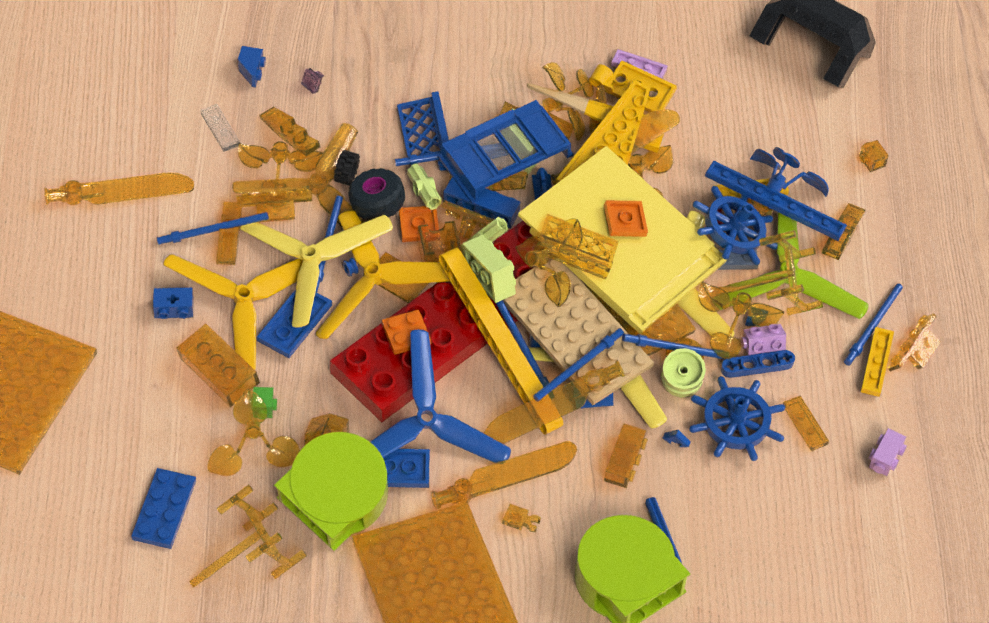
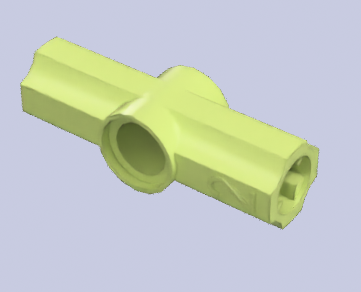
M413 164L407 169V175L413 183L415 195L417 197L420 196L425 206L430 208V210L437 209L441 205V197L436 191L433 177H428L422 166Z
M497 217L467 241L483 235L487 240L493 242L508 230L507 223L504 219ZM461 244L458 248L464 255L463 244Z

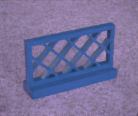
M438 91L432 92V97L397 104L408 157L415 149L421 151L420 155L441 152V144L449 141ZM430 104L427 111L420 109L421 106ZM403 109H412L409 115L402 112ZM417 112L423 114L419 120L413 118ZM427 117L433 119L430 125L423 123ZM409 121L416 123L412 129L406 127ZM419 126L426 128L422 134L416 132ZM430 131L436 133L433 139L426 137ZM412 135L418 137L415 143L408 141ZM422 140L429 142L425 148L419 146ZM435 145L440 148V151L431 152L429 149Z

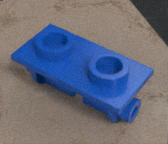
M539 168L536 175H532L535 200L552 188L550 174H547L544 168Z

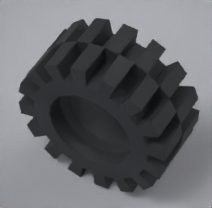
M348 150L342 151L334 171L335 182L350 186L355 179V174H357L359 167V154Z

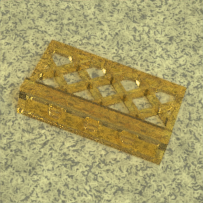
M547 214L534 252L606 280L612 268L619 241ZM549 222L556 224L558 227L552 228ZM567 230L574 231L575 235H570ZM562 232L565 237L559 238L556 233ZM585 237H590L593 241L588 242ZM580 239L583 244L577 245L574 240ZM603 244H608L613 247L610 249H606ZM598 246L601 251L595 252L592 247Z

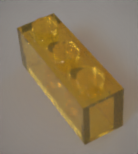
M623 423L605 471V482L627 488L629 481L633 482L636 474L634 467L635 465L639 466L642 458L640 451L641 449L645 450L648 439L645 438L646 430Z

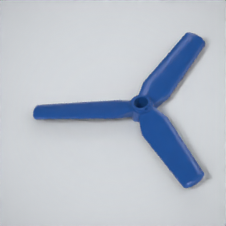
M421 329L412 330L410 333L412 393L418 413L416 416L400 420L370 442L384 458L416 439L423 429H430L441 440L503 466L511 454V449L508 446L453 416L437 414L433 408L436 400V389L429 333ZM428 414L431 417V421H424L421 415Z

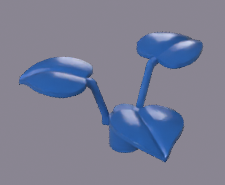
M779 147L773 149L774 156L784 162L782 167L771 154L764 150L756 149L750 160L758 161L774 168L766 186L780 192L782 188L785 190L787 186L802 177L805 182L821 191L827 197L829 187L826 181L813 172H801L787 183L785 182L786 178L782 173L787 164L793 168H798L800 162Z

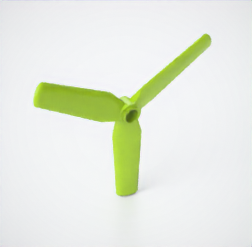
M779 212L777 254L781 264L780 270L765 273L712 299L713 305L717 309L723 310L774 290L786 283L792 284L802 293L858 319L866 314L869 307L865 301L819 275L798 268L797 264L800 255L797 221Z

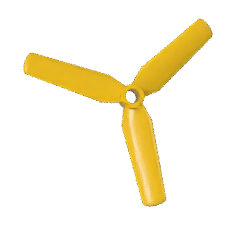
M345 211L338 215L343 230L362 224L355 211ZM372 241L364 243L352 249V253L356 262L364 269L365 275L352 286L316 331V336L321 339L329 338L368 295L374 284L379 285L384 282L395 285L448 282L450 280L441 267L440 262L395 261L380 264L379 254Z
M174 254L167 256L163 262L164 266L219 295L234 299L236 306L232 315L236 370L242 374L253 372L256 369V311L252 302L268 298L297 282V276L303 260L295 259L256 276L247 285H237L230 279Z

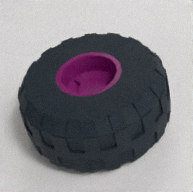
M374 168L362 172L353 180L349 187L348 196L353 211L365 220H372L382 215H386L388 218L395 215L403 206L405 190L401 178L394 172L383 168Z

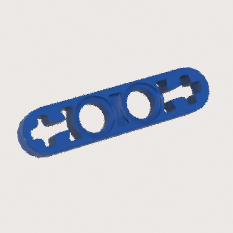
M782 350L727 358L722 363L721 373L725 377L734 378L788 370L794 365L795 355L791 351ZM768 359L772 362V365L766 366L762 361ZM750 362L754 367L746 368L743 364Z

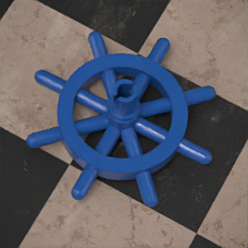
M713 186L711 191L716 200L710 207L699 201L693 202L694 208L705 213L706 227L698 229L697 234L699 236L709 234L719 246L724 248L723 259H729L731 252L748 254L753 264L759 265L760 259L755 250L761 244L773 250H776L778 246L776 242L766 238L765 223L772 222L773 217L771 215L761 216L754 206L747 202L748 197L742 194L740 198L732 196L723 197L719 188ZM722 209L725 215L719 213L717 210ZM753 226L754 231L749 229L748 227ZM746 235L754 240L749 242Z
M720 376L717 381L721 390L712 395L709 400L697 395L691 397V401L705 407L704 422L691 425L689 431L696 433L706 430L710 437L718 443L714 451V456L717 458L721 456L725 447L739 450L746 449L750 459L756 461L758 456L754 446L762 442L766 436L778 442L784 441V436L771 430L770 425L771 414L784 411L785 406L778 404L769 407L766 401L756 393L761 385L759 380H755L750 389L741 387L728 388L725 378ZM726 401L729 410L719 406V404ZM750 404L757 409L747 412V408ZM713 412L724 416V418L714 420ZM762 417V425L749 419ZM729 425L725 433L718 428ZM746 427L757 432H755L752 435H748ZM735 430H738L741 437L732 435Z

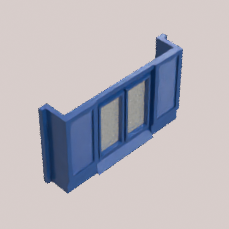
M535 100L465 131L464 134L442 143L441 155H438V158L473 204L478 201V191L560 152H563L567 159L574 156V153L571 151L569 140L543 106Z

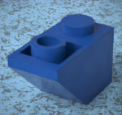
M242 46L238 57L239 72L252 87L256 88L257 82L261 81V68L265 67L266 57L263 56V49Z

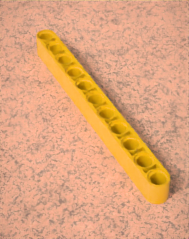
M456 247L440 254L438 258L441 267L540 431L546 435L562 427L563 419L549 395L547 394L538 402L533 398V395L541 390L543 386L460 249Z

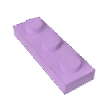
M619 49L611 63V66L617 68L622 60L663 79L668 67L667 65Z

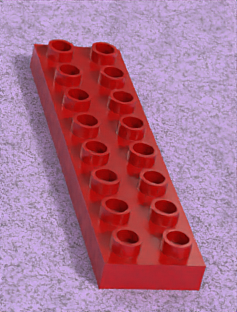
M521 221L492 242L497 250H501L504 257L513 263V276L515 279L554 256L529 232L531 227L524 221ZM450 281L437 282L390 316L393 317L416 310L420 311L431 338L430 348L435 383L488 344ZM490 298L505 325L509 328L496 303ZM508 309L514 322L516 323L518 321L517 318ZM382 323L330 360V374L381 423L414 399L412 393L411 350L394 355Z

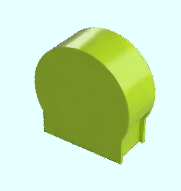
M348 432L327 433L311 440L300 450L293 462L292 468L274 485L278 491L276 498L333 551L352 534L361 532L371 526L383 512L388 497L387 469L381 453L365 438Z
M616 515L598 521L583 535L579 544L575 567L576 587L584 602L597 613L607 617L611 623H640L686 593L684 588L690 573L676 558L669 538L652 522L632 515Z

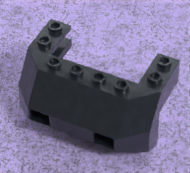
M771 0L766 4L749 35L758 42L770 46L787 16L840 46L823 79L841 88H844L860 58L871 57L876 44L867 17L837 0Z

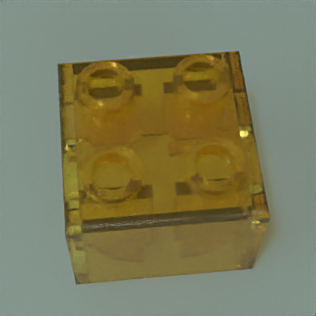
M455 221L445 222L444 227L437 231L429 230L428 224L418 225L417 243L422 262H439L438 257L440 254L456 247L462 252Z

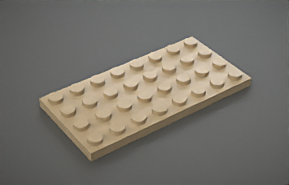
M555 255L515 279L516 294L503 300L506 307L563 372L601 343L600 340L606 335L610 336L619 328L624 331V334H628L582 281ZM621 336L614 342L613 346L609 349H604L571 375L569 379L592 405H595L652 368L654 362L640 346H636L635 343L622 341Z

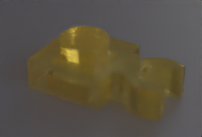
M509 504L502 524L518 530H522L523 526H525L530 532H536L537 526L531 523L536 522L540 524L541 518L537 515L528 516L529 510Z

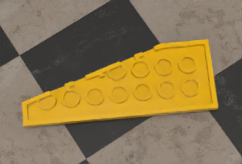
M637 80L633 81L556 178V183L568 176L605 146L627 165L629 164L650 93L649 87Z

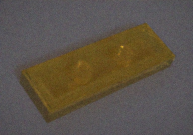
M801 395L783 402L786 412L810 451L829 444L828 438Z

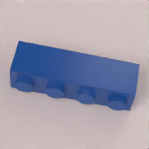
M453 177L443 193V203L491 222L500 217L506 221L507 227L510 229L520 212V201L486 188L478 191V201L472 204Z

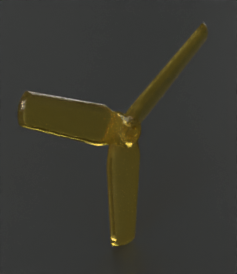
M342 123L316 163L315 173L310 178L235 181L232 184V189L237 194L310 192L317 196L320 205L330 216L336 196H341L343 201L339 214L345 211H354L344 196L329 183L334 179V171L340 154L343 150H350L358 130L349 123ZM338 218L337 223L341 226V223Z

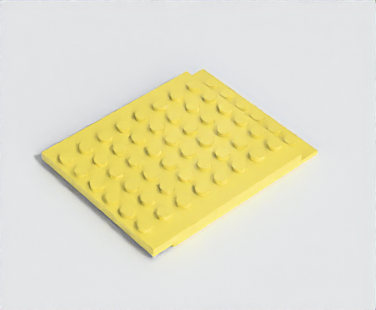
M607 146L518 213V216L531 227L529 232L639 334L644 332L727 261L722 258V253L714 247L715 244L706 235L699 236L696 226ZM605 201H642L648 229L647 236H610L604 209Z

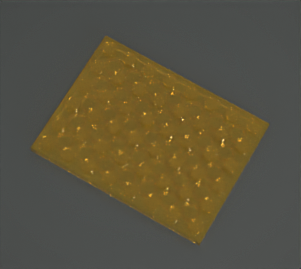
M0 311V467L20 475L95 358L97 349Z
M468 502L352 536L354 547L384 623H518Z

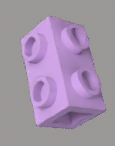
M781 324L743 329L741 346L743 349L745 348L748 355L786 350V333Z
M889 428L885 435L881 434L877 441L878 448H873L868 458L871 460L869 468L885 476H888L890 470L894 471L899 462L897 459L898 455L902 456L907 447L904 444L906 436Z

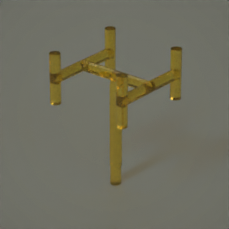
M795 230L759 239L761 246L778 243L784 248L785 254L780 255L779 258L781 263L786 262L787 271L714 289L717 296L788 278L789 287L766 293L768 300L785 297L796 305L786 309L788 316L823 308L822 300L805 304L799 299L798 293L804 292L802 284L797 285L794 268L795 259L815 255L816 250L814 247L798 251L786 241L796 238Z
M248 484L217 507V510L222 515L234 505L245 511L250 519L242 525L245 531L248 532L254 527L256 532L202 570L201 573L189 582L193 587H196L260 539H262L263 543L245 557L251 563L265 553L282 564L271 572L274 579H277L304 559L307 554L302 549L288 559L279 553L275 544L282 540L281 535L277 532L270 537L261 521L275 512L278 507L273 502L260 512L242 500L253 492L252 487Z

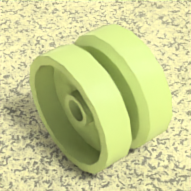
M686 348L676 349L669 353L664 360L661 373L662 385L666 391L673 396L681 398L690 397L697 393L702 386L706 371L705 362L702 357L695 351Z

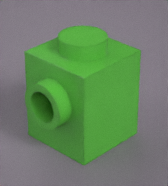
M254 387L252 401L253 418H273V410L277 411V399H274V388Z

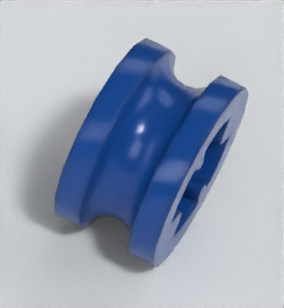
M349 258V261H343V268L348 277L352 276V273H359L353 258Z

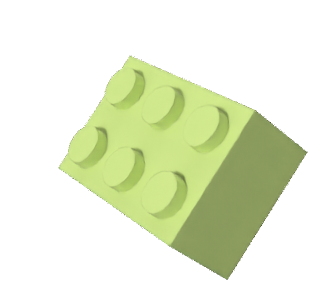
M480 235L463 243L465 259L487 295L495 303L516 294V280L513 276L514 265L511 260H507L501 250H497L491 240H487L483 235Z

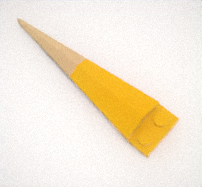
M527 83V88L557 100L600 123L614 107ZM643 114L634 144L658 153L667 124L650 119L651 116Z

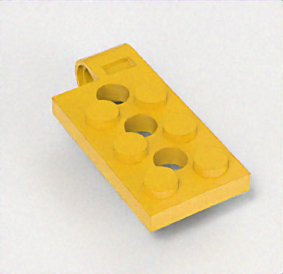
M622 60L614 73L605 65H597L589 78V82L594 87L617 98H621L633 81L637 80L649 87L650 91L657 93L655 97L648 96L645 111L658 117L661 116L677 89V85ZM620 76L626 79L624 82L616 81Z

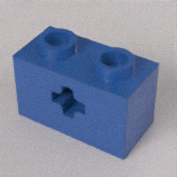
M154 288V318L185 319L193 317V288Z

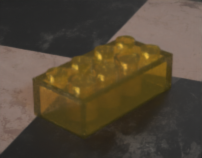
M206 323L176 347L180 359L230 408L260 383L257 372Z

